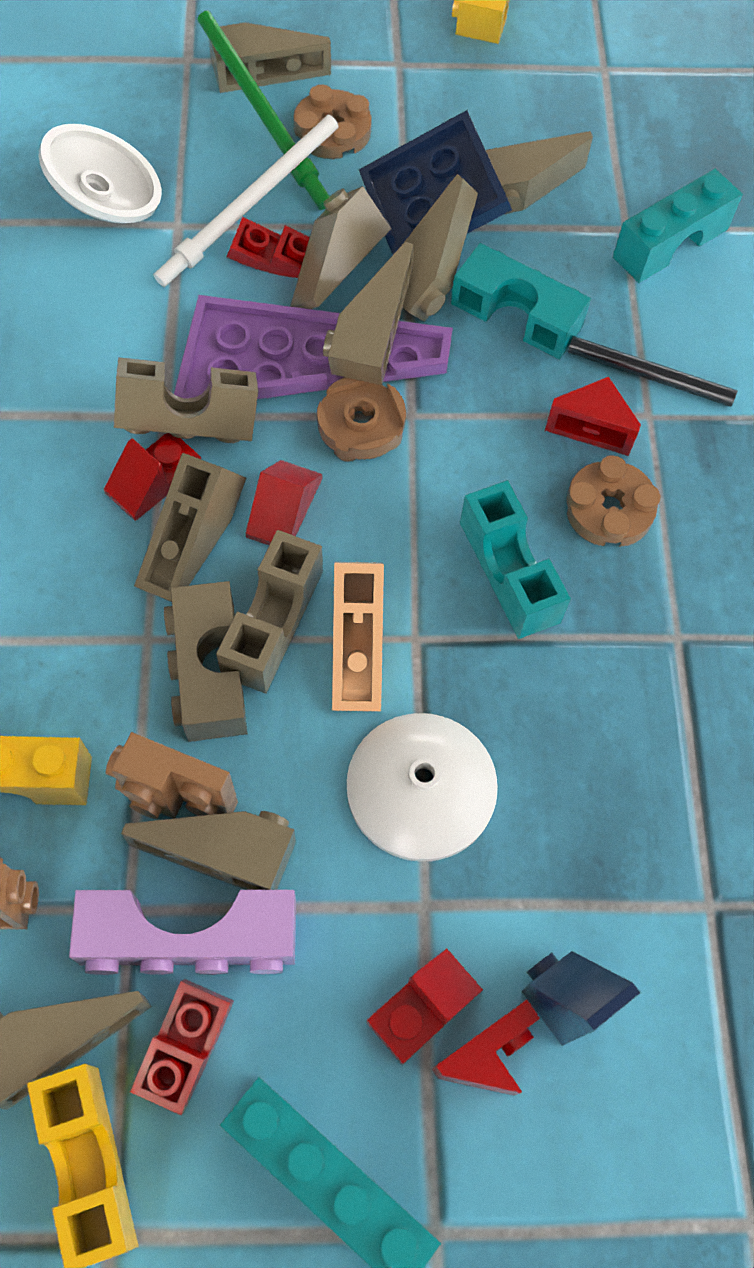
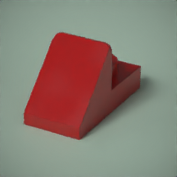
M165 433L147 449H144L131 438L127 442L104 487L105 494L134 521H137L167 496L182 453L201 459V456L181 438H177L170 433Z
M446 948L409 978L408 983L369 1017L366 1023L399 1063L403 1065L478 996L483 989Z
M526 999L437 1064L432 1071L440 1080L509 1095L521 1094V1089L496 1054V1051L501 1048L506 1056L509 1057L532 1040L534 1036L528 1027L540 1019L539 1015Z

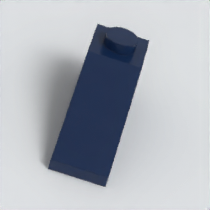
M573 951L559 961L553 953L547 955L527 971L533 982L521 991L562 1046L596 1030L641 993L633 982Z

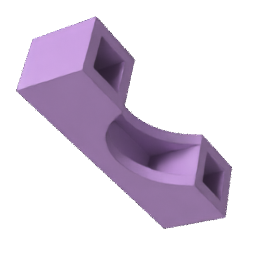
M76 890L69 958L79 965H85V973L94 975L118 974L119 965H140V973L152 975L172 974L174 965H195V973L226 974L228 973V965H250V973L254 974L283 973V965H295V891L240 890L230 910L216 924L196 933L174 934L163 931L147 921L139 900L131 890Z

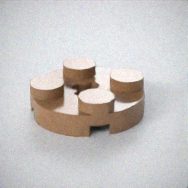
M321 84L312 87L310 95L301 100L294 112V132L300 139L327 115H331L338 123V129L311 153L312 155L326 159L343 158L344 151L354 148L355 154L367 145L371 137L372 117L369 111V101L366 97L343 90L331 89L329 86Z
M345 377L334 382L327 389V395L322 399V402H319L317 408L318 430L323 441L334 450L335 455L343 461L372 459L396 449L401 444L406 423V406L396 388L388 383L386 388L383 385ZM357 411H362L364 416H373L366 423L353 421Z
M606 456L601 462H594L582 468L572 479L566 498L568 506L567 516L573 529L581 537L593 544L605 546V543L609 542L613 544L621 543L619 547L629 546L642 539L650 530L656 518L661 495L659 490L642 471L627 464L618 456ZM605 497H614L619 500L622 509L619 510L615 506L606 509L603 506Z

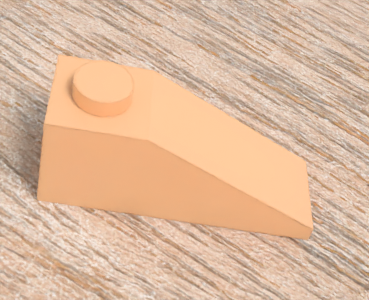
M382 562L334 563L332 711H381L384 564Z

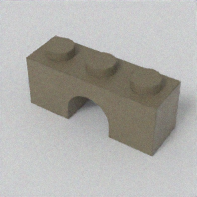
M118 357L114 428L125 429L133 434H146L150 431L170 433L182 439L204 436L214 437L225 443H236L240 440L252 441L258 397L256 372L211 367L210 380L206 390L194 398H181L169 391L165 384V362Z
M280 530L276 531L258 568L259 580L253 602L247 614L236 612L216 653L221 673L239 671L242 685L267 694L322 576L323 558L321 545Z
M225 581L171 588L172 606L164 607V620L167 635H175L176 650L167 652L171 680H179L180 696L171 697L175 727L183 726L188 742L248 734L243 687L239 671L218 673L210 671L202 665L205 657L212 650L220 647L235 617L230 582Z

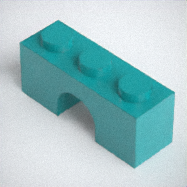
M715 168L624 221L612 257L640 283L669 266L674 252L687 237L700 247L727 231L743 193Z
M482 243L477 245L455 274L451 304L485 322L489 320L496 310L502 307L511 306L523 310L528 314L523 341L559 360L568 349L572 337L577 336L583 327L591 301L590 297L580 293L577 289L568 287L544 275L539 270L532 269L506 256L501 251L494 250Z
M506 480L466 494L460 525L517 638L521 639L560 624L571 598L550 558L540 562H536L526 537L528 517L509 481Z

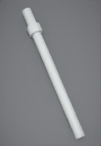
M331 115L323 118L192 239L186 238L174 249L175 255L153 274L156 281L161 286L166 287L186 267L192 269L204 258L203 252L338 129L337 121Z

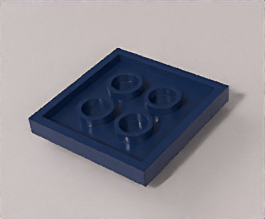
M467 110L358 169L367 193L391 227L385 238L392 256L402 246L457 174L478 193L467 234L512 211L509 200Z

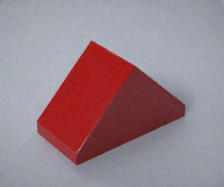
M608 376L554 398L545 431L629 456L641 424Z
M279 460L261 471L245 532L246 538L270 545L277 530L296 536L322 481V474L283 460Z

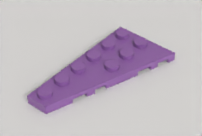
M198 295L174 395L181 398H194L202 394L208 387L211 367L256 372L258 385L257 399L327 390L334 382L345 378L331 374L328 357L323 356L326 333L328 329L335 330L340 313ZM399 321L383 382L447 373L453 328Z

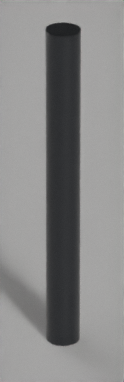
M576 336L572 337L568 348V353L729 407L733 405L738 390Z

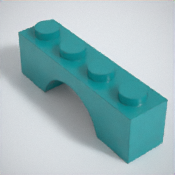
M260 1077L257 1078L221 1122L220 1126L371 1268H424L442 1244Z

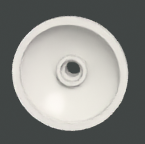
M81 124L60 125L48 131L44 136L39 148L41 169L53 189L77 210L102 221L123 224L145 220L157 209L162 195L159 178L150 163L124 140L99 128Z
M426 713L407 714L380 724L358 745L351 759L347 774L348 804L360 830L381 850L410 861H436L463 851L482 834L495 808L497 776L488 751L480 740L467 728L439 715ZM419 769H427L433 774L434 778L430 782H420L415 777V772Z

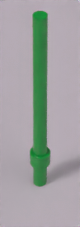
M208 10L203 11L197 18L198 23L284 155L296 143L211 12ZM305 158L290 173L299 187H305L318 209L324 210L326 207L323 203L330 196L318 179L319 171L310 158Z

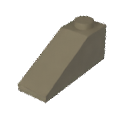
M246 22L220 26L259 87L331 75V42L329 37ZM209 40L211 62L220 93L241 90Z
M591 131L487 149L488 157L512 208V211L506 214L525 210L584 169L593 139Z
M458 174L405 240L406 243L413 244V270L403 308L424 322L429 316L434 315L441 309L445 302V296L452 288L478 195Z
M363 186L350 192H346L342 188L333 193L323 203L326 210L314 221L290 307L305 309L319 307L390 231L391 227Z
M404 242L339 314L335 330L328 329L323 346V356L328 357L331 374L378 385L383 384L413 270V244Z
M182 453L134 586L171 602V588L189 586L231 522L246 477Z
M242 811L127 823L121 832L129 846L245 890H277L296 844L295 831L288 827L289 821L268 811H261L259 816Z
M139 991L15 1011L5 1016L0 1013V1109L8 1110L28 1096L27 1083L63 1071L150 1009L152 1006L147 998Z

